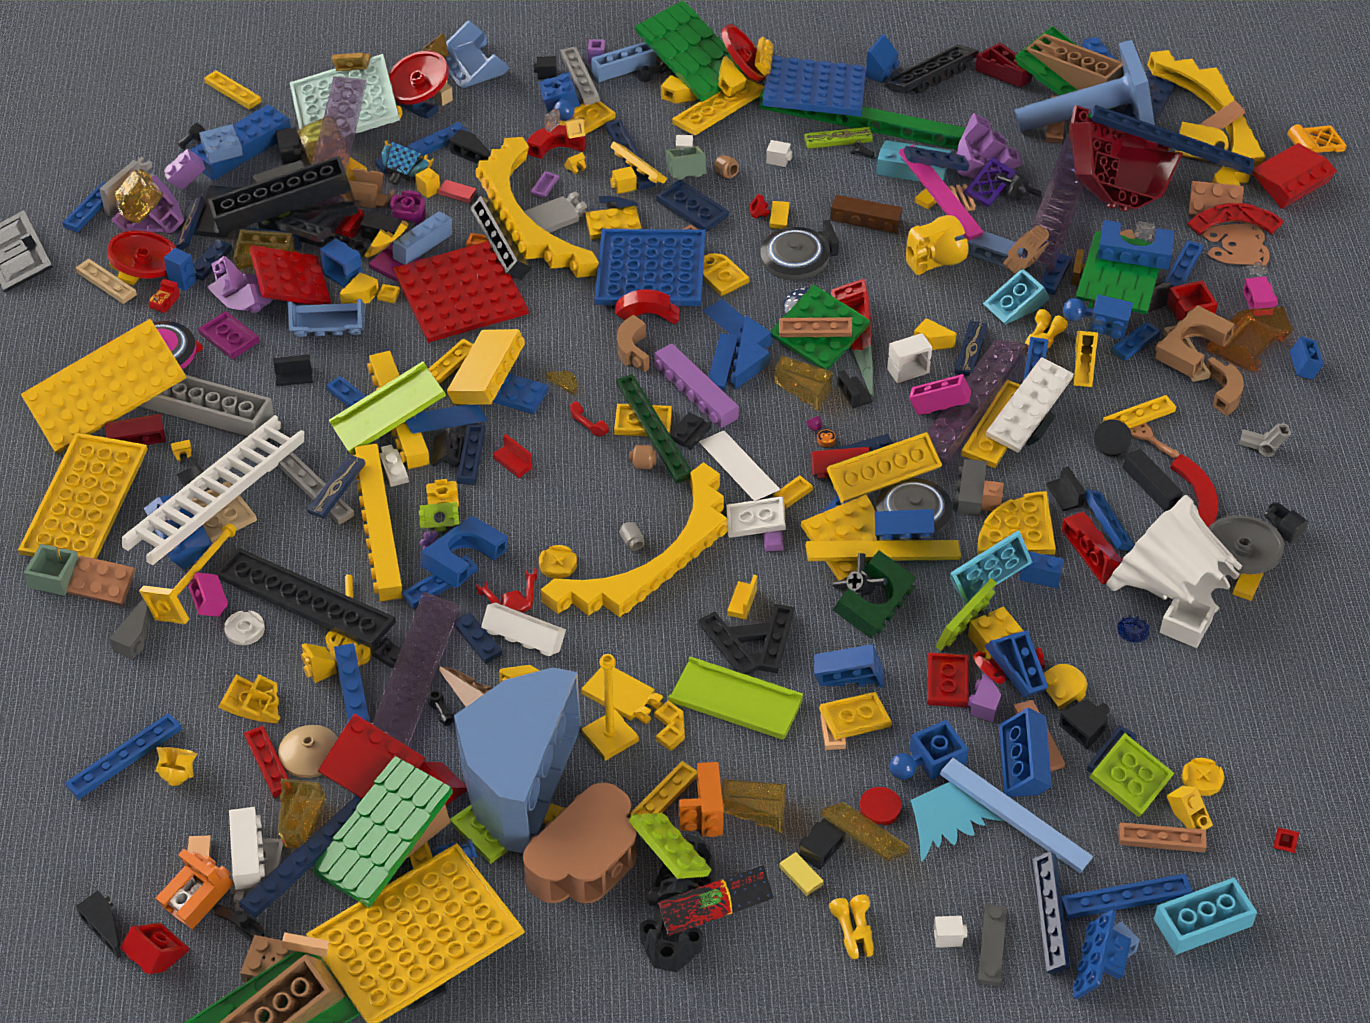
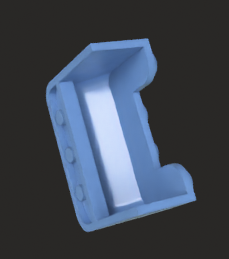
M357 299V303L296 306L293 302H288L289 331L296 335V337H307V334H314V336L319 337L325 336V333H332V336H341L343 332H348L350 335H361V331H365V303L361 299Z

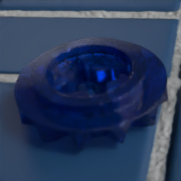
M1129 615L1128 618L1123 617L1118 622L1117 630L1124 640L1136 643L1144 641L1148 637L1150 625L1146 624L1145 619H1139V616L1134 618ZM1133 625H1136V629L1133 632H1131V627Z

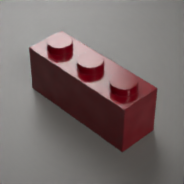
M161 414L105 423L106 438L145 445L166 442Z

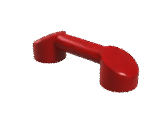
M574 401L569 405L572 418L588 428L592 434L601 437L609 432V427L603 420L593 424L581 415L584 410L579 402Z

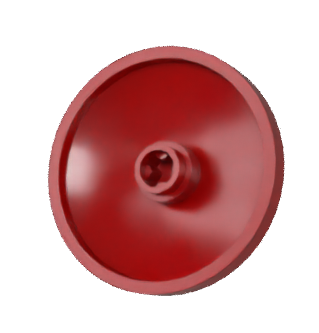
M733 24L725 26L721 34L734 63L754 81H763L767 76L764 77L755 66L756 46L737 26Z
M419 51L404 57L389 72L395 101L410 105L430 99L447 82L449 67L443 56L433 51Z
M141 230L126 231L117 234L109 241L107 257L109 262L122 273L138 278H159L167 275L164 257L176 246L169 239L153 232Z

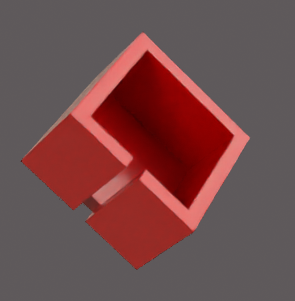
M1203 280L1170 287L1167 304L1173 314L1176 313L1175 317L1178 321H1182L1187 313L1197 305L1216 314L1218 303Z

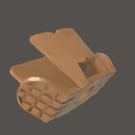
M354 168L353 173L356 181L349 180L352 191L342 194V198L345 201L359 200L361 207L385 208L395 190L392 189L389 195L382 194L383 173L377 171L368 172L365 169Z
M1035 226L1032 230L1023 234L1008 251L1007 255L1009 256L1003 262V266L1013 276L1022 268L1030 267L1046 249L1049 242L1041 248L1039 247L1048 239V230L1043 226ZM1020 248H1025L1028 251V256L1024 259L1018 255Z

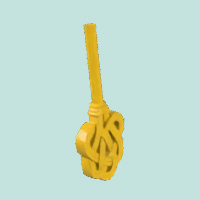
M346 575L345 595L353 598V576ZM332 630L327 633L325 637L326 645L330 650L329 653L335 660L336 666L337 661L334 647L352 643L355 646L358 666L360 667L370 661L371 651L369 647L360 643L357 644L356 641Z

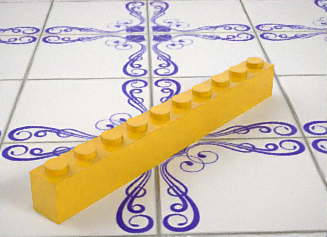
M378 445L355 447L356 454L353 456L364 459L366 463L356 476V480L360 479V482H357L358 494L362 493V496H359L360 507L365 508V510H361L363 522L367 521V524H364L365 536L369 535V538L366 539L367 550L372 551V553H368L370 565L374 564V568H371L372 580L376 579L377 581L373 583L374 593L379 594L380 602L403 598L402 584Z

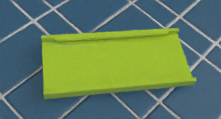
M424 361L334 416L329 422L350 455L356 453L355 447L370 444L442 399L446 394Z
M691 656L672 694L669 695V701L677 705L782 740L785 739L803 699V693Z

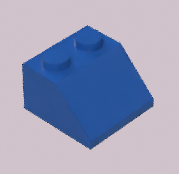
M884 34L867 51L866 78L880 83H884V80L890 78L894 69H897L899 66L898 52Z

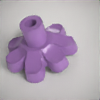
M436 531L431 533L425 532L423 534L424 539H421L419 543L420 547L424 549L433 544L438 539L436 538L438 533Z

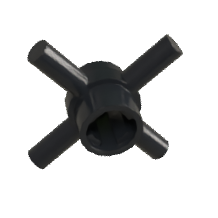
M997 173L995 176L996 180L1009 185L1006 193L1015 199L1020 200L1022 196L1028 197L1029 193L1040 197L1042 191L1028 186L1030 180L1022 175L1015 174L1013 178H1009Z
M858 553L857 572L849 574L847 580H834L833 587L850 588L863 598V595L871 594L875 586H886L887 579L869 576L865 572L866 554Z

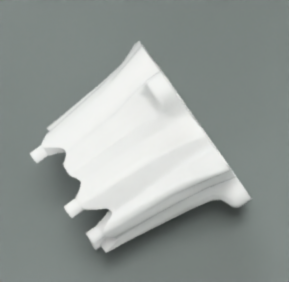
M1185 495L1172 509L1165 511L1148 528L1146 533L1135 543L1134 548L1124 556L1122 563L1114 570L1106 586L1112 591H1116L1125 585H1130L1148 590L1164 600L1167 597L1171 599L1175 597L1185 599L1190 605L1197 598L1216 606L1214 611L1216 613L1220 607L1214 603L1211 597L1212 591L1216 588L1229 589L1230 584L1225 576L1230 575L1233 579L1238 578L1240 574L1234 567L1240 570L1242 565L1210 531L1200 518L1193 500L1188 495Z

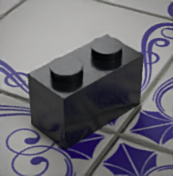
M824 817L820 823L816 822L811 833L808 836H804L800 841L799 856L821 870L845 842L846 829Z

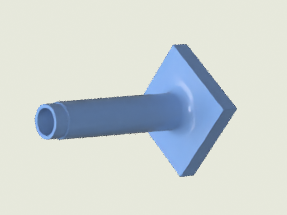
M1129 40L1119 43L1123 77L1014 109L1019 131L1032 130L1071 119L1074 105L1089 109L1088 114H1092L1095 105L1110 109L1131 104L1136 119L1155 125L1148 79L1133 41Z

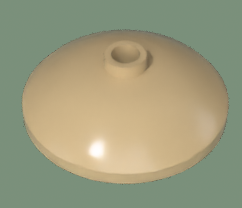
M305 725L292 730L283 738L278 749V756L283 768L288 773L301 778H313L322 775L317 771L338 737L332 730L320 725Z

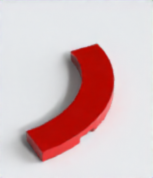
M1226 203L1200 212L1186 225L1200 236L1214 225L1230 221H1241L1261 227L1272 235L1284 221L1272 212L1255 207V205Z
M1180 454L1171 464L1170 469L1182 476L1194 488L1199 516L1209 528L1216 521L1218 513L1216 490L1207 474L1191 459Z

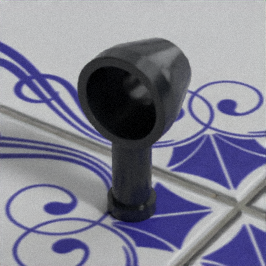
M195 123L190 128L188 135L178 142V146L184 149L193 139L201 141L200 132L206 130L201 124Z

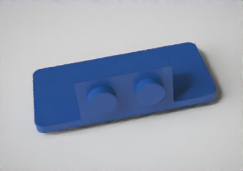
M1113 910L1102 914L1100 918L1090 922L1086 928V940L1081 948L1083 953L1077 966L1078 975L1073 984V998L1077 1000L1101 984L1103 972L1118 980L1124 976L1131 939L1113 929L1116 912Z

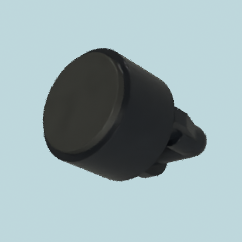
M1278 502L1270 504L1269 509L1264 513V517L1277 528L1282 538L1289 543L1295 542L1308 525L1307 519L1295 510L1289 511Z

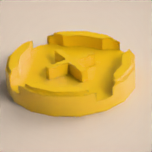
M550 546L546 551L543 550L539 556V569L549 578L562 579L568 577L577 568V556L567 546Z
M1194 758L1191 762L1186 763L1181 776L1183 784L1188 787L1198 788L1201 796H1210L1217 793L1222 788L1225 778L1222 768H1219L1216 762L1207 758Z

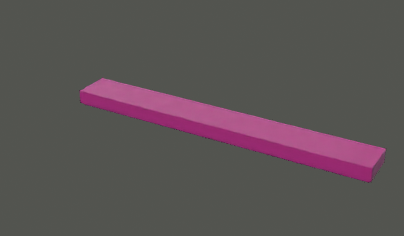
M904 148L900 149L899 155L947 215L955 216L960 221L965 231L963 236L967 241L983 236V230L932 166L909 162L903 152Z

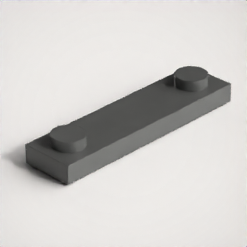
M985 904L978 984L1000 986L1007 913L1006 906Z

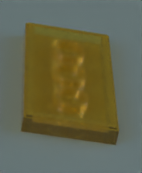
M844 802L823 808L820 813L822 817L888 862L906 855L910 849L908 845Z

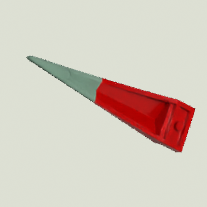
M861 279L831 290L834 298L870 320V325L854 341L851 347L868 391L873 398L870 297L866 281Z

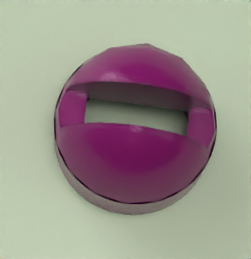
M820 416L806 421L812 431L820 430L822 427Z

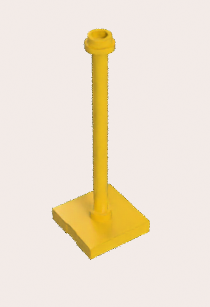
M228 523L222 527L220 536L173 589L143 586L139 590L155 620L178 624L187 623L189 617L177 596L227 538L235 536L237 530L233 524Z
M604 654L600 659V667L604 669L605 716L581 729L582 735L605 761L639 742V736L628 726L616 710H613L612 669L616 665V660L611 654Z

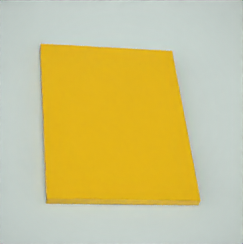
M458 843L386 885L370 909L358 902L309 931L306 935L307 937L329 941L327 956L320 957L365 1022L380 1023L525 932L517 919Z

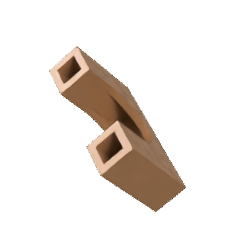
M1197 305L1187 313L1182 321L1180 320L1172 331L1170 330L1162 341L1157 343L1155 359L1193 378L1203 367L1204 354L1188 347L1182 341L1188 337L1199 336L1223 347L1233 337L1234 323Z

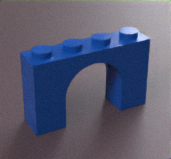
M1103 220L1098 259L1169 270L1174 231L1156 228L1152 244L1136 246L1125 242L1121 238L1120 222Z
M471 516L454 529H451L447 534L438 538L433 544L424 548L420 555V566L457 588L469 579L470 563L456 556L452 551L459 548H472L495 560L507 551L508 536L478 518Z

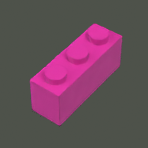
M961 374L912 387L909 398L917 415L929 414L933 411L945 410L952 406L968 403L971 390L964 375Z

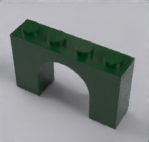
M880 550L870 560L865 568V572L872 578L887 579V585L882 586L887 594V602L884 604L870 603L848 588L833 609L834 612L869 638H872L875 633H881L886 626L884 621L891 620L896 613L894 608L897 607L899 609L906 600L903 598L904 595L907 594L909 596L916 587L913 583L917 577Z

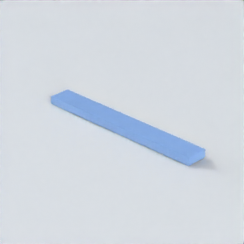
M952 758L941 770V776L1049 852L1052 851L1058 859L1081 874L1092 860L1093 856L956 759Z

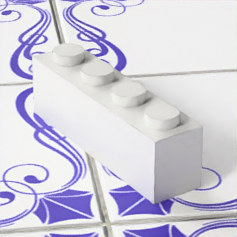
M498 603L487 605L481 628L487 629L489 634L505 636L507 641H518L523 643V647L528 649L536 648L540 650L541 654L547 656L560 652L566 629Z
M255 807L229 810L232 871L235 890L254 888L261 882V878L265 877L264 864H260V861L264 860L263 847L259 848V844H263L262 831H258V828H262L261 816L256 815Z

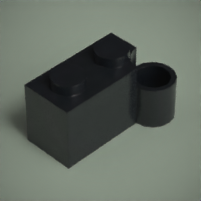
M296 127L276 130L282 164L302 162L301 155L304 154L301 134H297Z

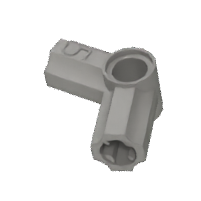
M1278 423L1270 432H1266L1264 435L1243 429L1239 445L1257 449L1261 455L1271 457L1275 454L1276 449L1290 437L1292 431L1285 423Z

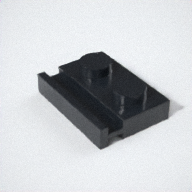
M688 412L669 434L675 443L683 447L687 446L689 450H692L710 430L711 422L707 423L703 418Z

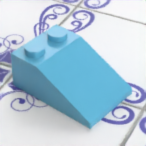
M1022 268L983 304L1006 325L1038 310L1050 297L1045 288Z

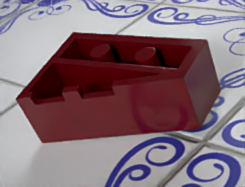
M1001 42L977 54L976 71L1018 87L1028 84L1032 81L1033 77L1031 73L1020 67L1018 62L1015 61L1017 53Z

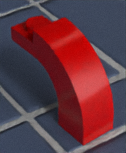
M566 125L542 128L533 133L526 141L529 146L527 155L542 159L550 149L555 147H568L584 152L586 149V135L569 139Z
M637 290L624 295L616 302L615 315L626 320L632 315L638 316L643 313H654L675 325L679 321L680 308L670 303V296L666 293L656 290Z

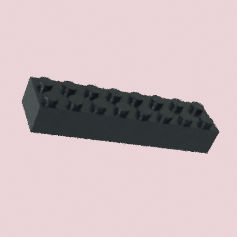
M339 155L208 199L214 221L221 235L305 206L313 205L322 200H328L331 197L352 191Z

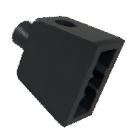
M1085 700L1063 711L1060 716L1059 726L1084 748L1088 749L1106 730L1109 719L1107 714L1110 713V708L1105 703L1095 706L1090 700Z

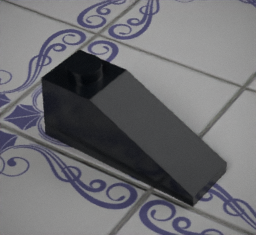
M460 129L449 140L450 152L474 163L479 164V161L488 160L489 156H491V152L476 135Z
M97 890L76 905V908L85 924L119 959L121 957L115 916L112 910L114 904L107 895L103 896Z

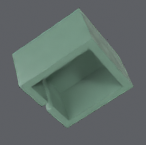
M699 146L683 148L684 156H681L680 148L665 150L667 171L673 178L684 179L685 176L701 177L702 174H706L705 154Z
M40 544L24 572L28 588L65 596L79 558L77 552L60 548L58 553L57 547Z

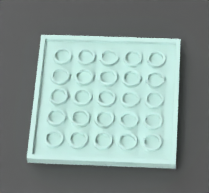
M383 54L371 57L367 69L336 71V69H332L290 82L304 149L400 120Z

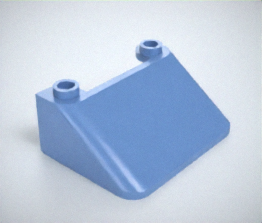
M470 20L446 42L449 56L445 61L449 67V74L461 88L499 77L510 68L506 62L502 61L495 54L489 59L485 56L480 48L486 46L487 36Z

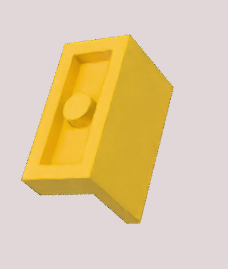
M753 575L750 584L738 581L727 610L728 616L747 619L757 592V575Z

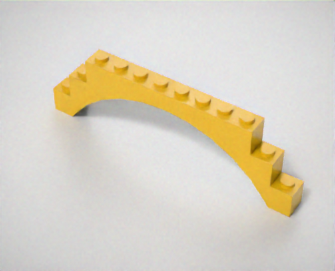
M1169 50L1150 53L1147 65L1152 75L1186 88L1204 100L1216 113L1234 101V96L1231 95L1228 85L1225 84L1222 74L1219 73L1217 67L1199 69L1193 59L1175 61ZM1242 115L1225 127L1230 140L1231 152L1254 159L1253 168L1263 163L1265 154L1255 139L1252 130L1249 128L1246 118ZM1223 166L1214 175L1212 183L1240 186V183L1249 181L1250 175Z
M523 137L504 138L501 149H492L488 160L479 161L475 173L482 187L487 192L488 198L493 202L494 208L500 214L501 220L504 221L506 229L512 235L513 241L516 242L519 251L525 259L544 258L550 268L570 267L576 278L596 276L599 262L592 251L569 244L553 236L530 219L518 205L511 191L509 178L514 170L526 161L529 146Z
M704 462L690 472V486L693 496V508L690 517L677 540L662 554L645 565L626 573L606 578L589 580L554 578L540 589L541 602L557 614L568 609L571 604L588 616L594 611H598L602 605L619 618L625 613L630 612L633 606L638 602H642L648 594L657 590L664 581L672 578L674 573L679 569H683L689 561L697 558L705 548L710 547L715 540L726 534L728 518L721 514L724 509V496L717 491L720 487V473Z

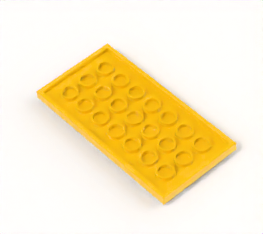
M148 319L21 393V396L53 450L58 454L69 447L75 433L91 435L104 427L105 423L113 422L187 377L152 320Z
M75 433L18 549L19 554L33 557L40 544L57 547L58 553L60 548L76 551L78 557L81 555L97 559L147 453V445Z

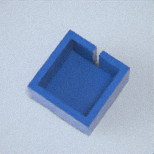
M335 238L320 249L324 275L343 288L360 272L363 273L360 253L347 246L344 242Z

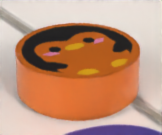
M824 429L818 432L817 443L820 446L831 447L835 444L836 435L833 431Z

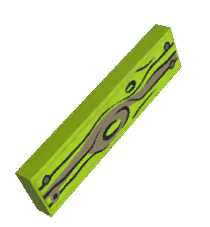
M869 127L804 134L807 149L854 144L858 140L861 143H868L873 140Z

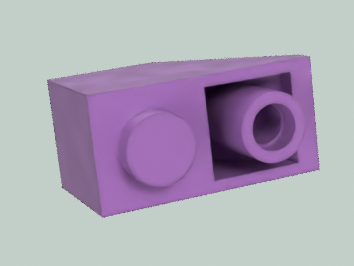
M589 39L588 65H592V57L606 54L605 40Z
M223 256L212 263L220 296L228 297L246 286L244 275L227 257Z
M984 673L982 679H978L974 689L976 693L975 695L971 694L968 706L971 707L970 715L994 722L1000 707L1001 693L993 680Z

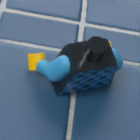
M387 140L381 153L383 165L386 167L387 172L391 173L389 182L394 185H398L401 178L409 180L411 177H415V174L425 170L427 167H431L434 161L433 158L428 160V155H425L423 159L421 152L393 141L390 145Z

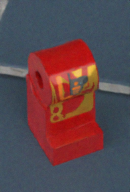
M167 279L161 281V287L156 294L151 296L149 301V308L161 313H165L180 297L178 283Z

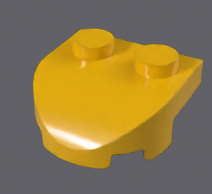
M1058 664L1043 673L1048 685L1045 691L1059 710L1075 700L1080 702L1085 697L1088 683L1084 674L1076 667L1069 664Z

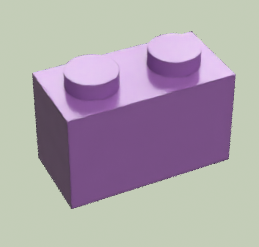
M186 149L164 171L167 181L183 190L205 170V166L201 157Z

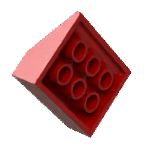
M1300 143L1291 146L1256 166L1252 171L1253 176L1281 209L1325 185L1337 173V170L1327 158Z
M354 713L317 772L363 799L374 786V781L395 756L420 769L426 757Z

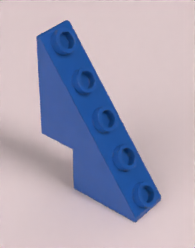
M745 316L744 322H741L740 332H742L738 336V345L740 347H736V357L738 360L734 359L733 370L736 371L732 372L731 383H734V389H737L769 366L770 352L766 348L771 346L772 332L748 316Z

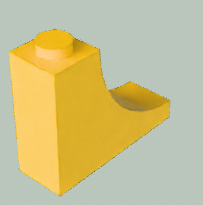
M1077 331L1074 386L1092 387L1098 338L1097 332Z

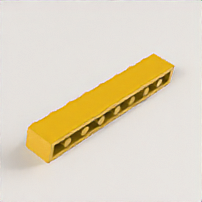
M390 351L369 355L370 363L367 364L369 374H373V385L378 387L376 390L400 376ZM406 422L391 430L392 437L396 436L395 444L397 449H401V460L403 463H406L408 470L430 464L428 449L421 432L412 434Z

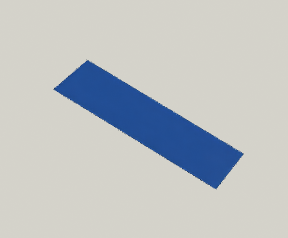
M721 299L702 310L730 335L739 336V334H742L740 332L741 322H744L745 317L725 300Z
M461 405L419 412L415 417L413 416L405 422L413 434L485 422L488 419L479 405Z

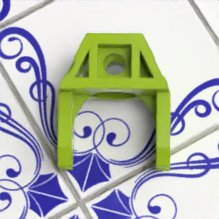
M457 502L420 505L419 518L421 529L435 528L436 532L447 531L446 527L460 524ZM441 512L445 515V520L442 523H437L434 520L436 513Z

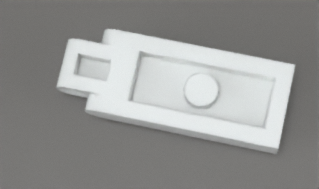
M392 444L380 447L382 453H379V457L390 486L408 483L409 478L398 449H393Z

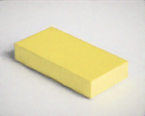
M796 852L779 863V868L806 896L823 886L824 881Z

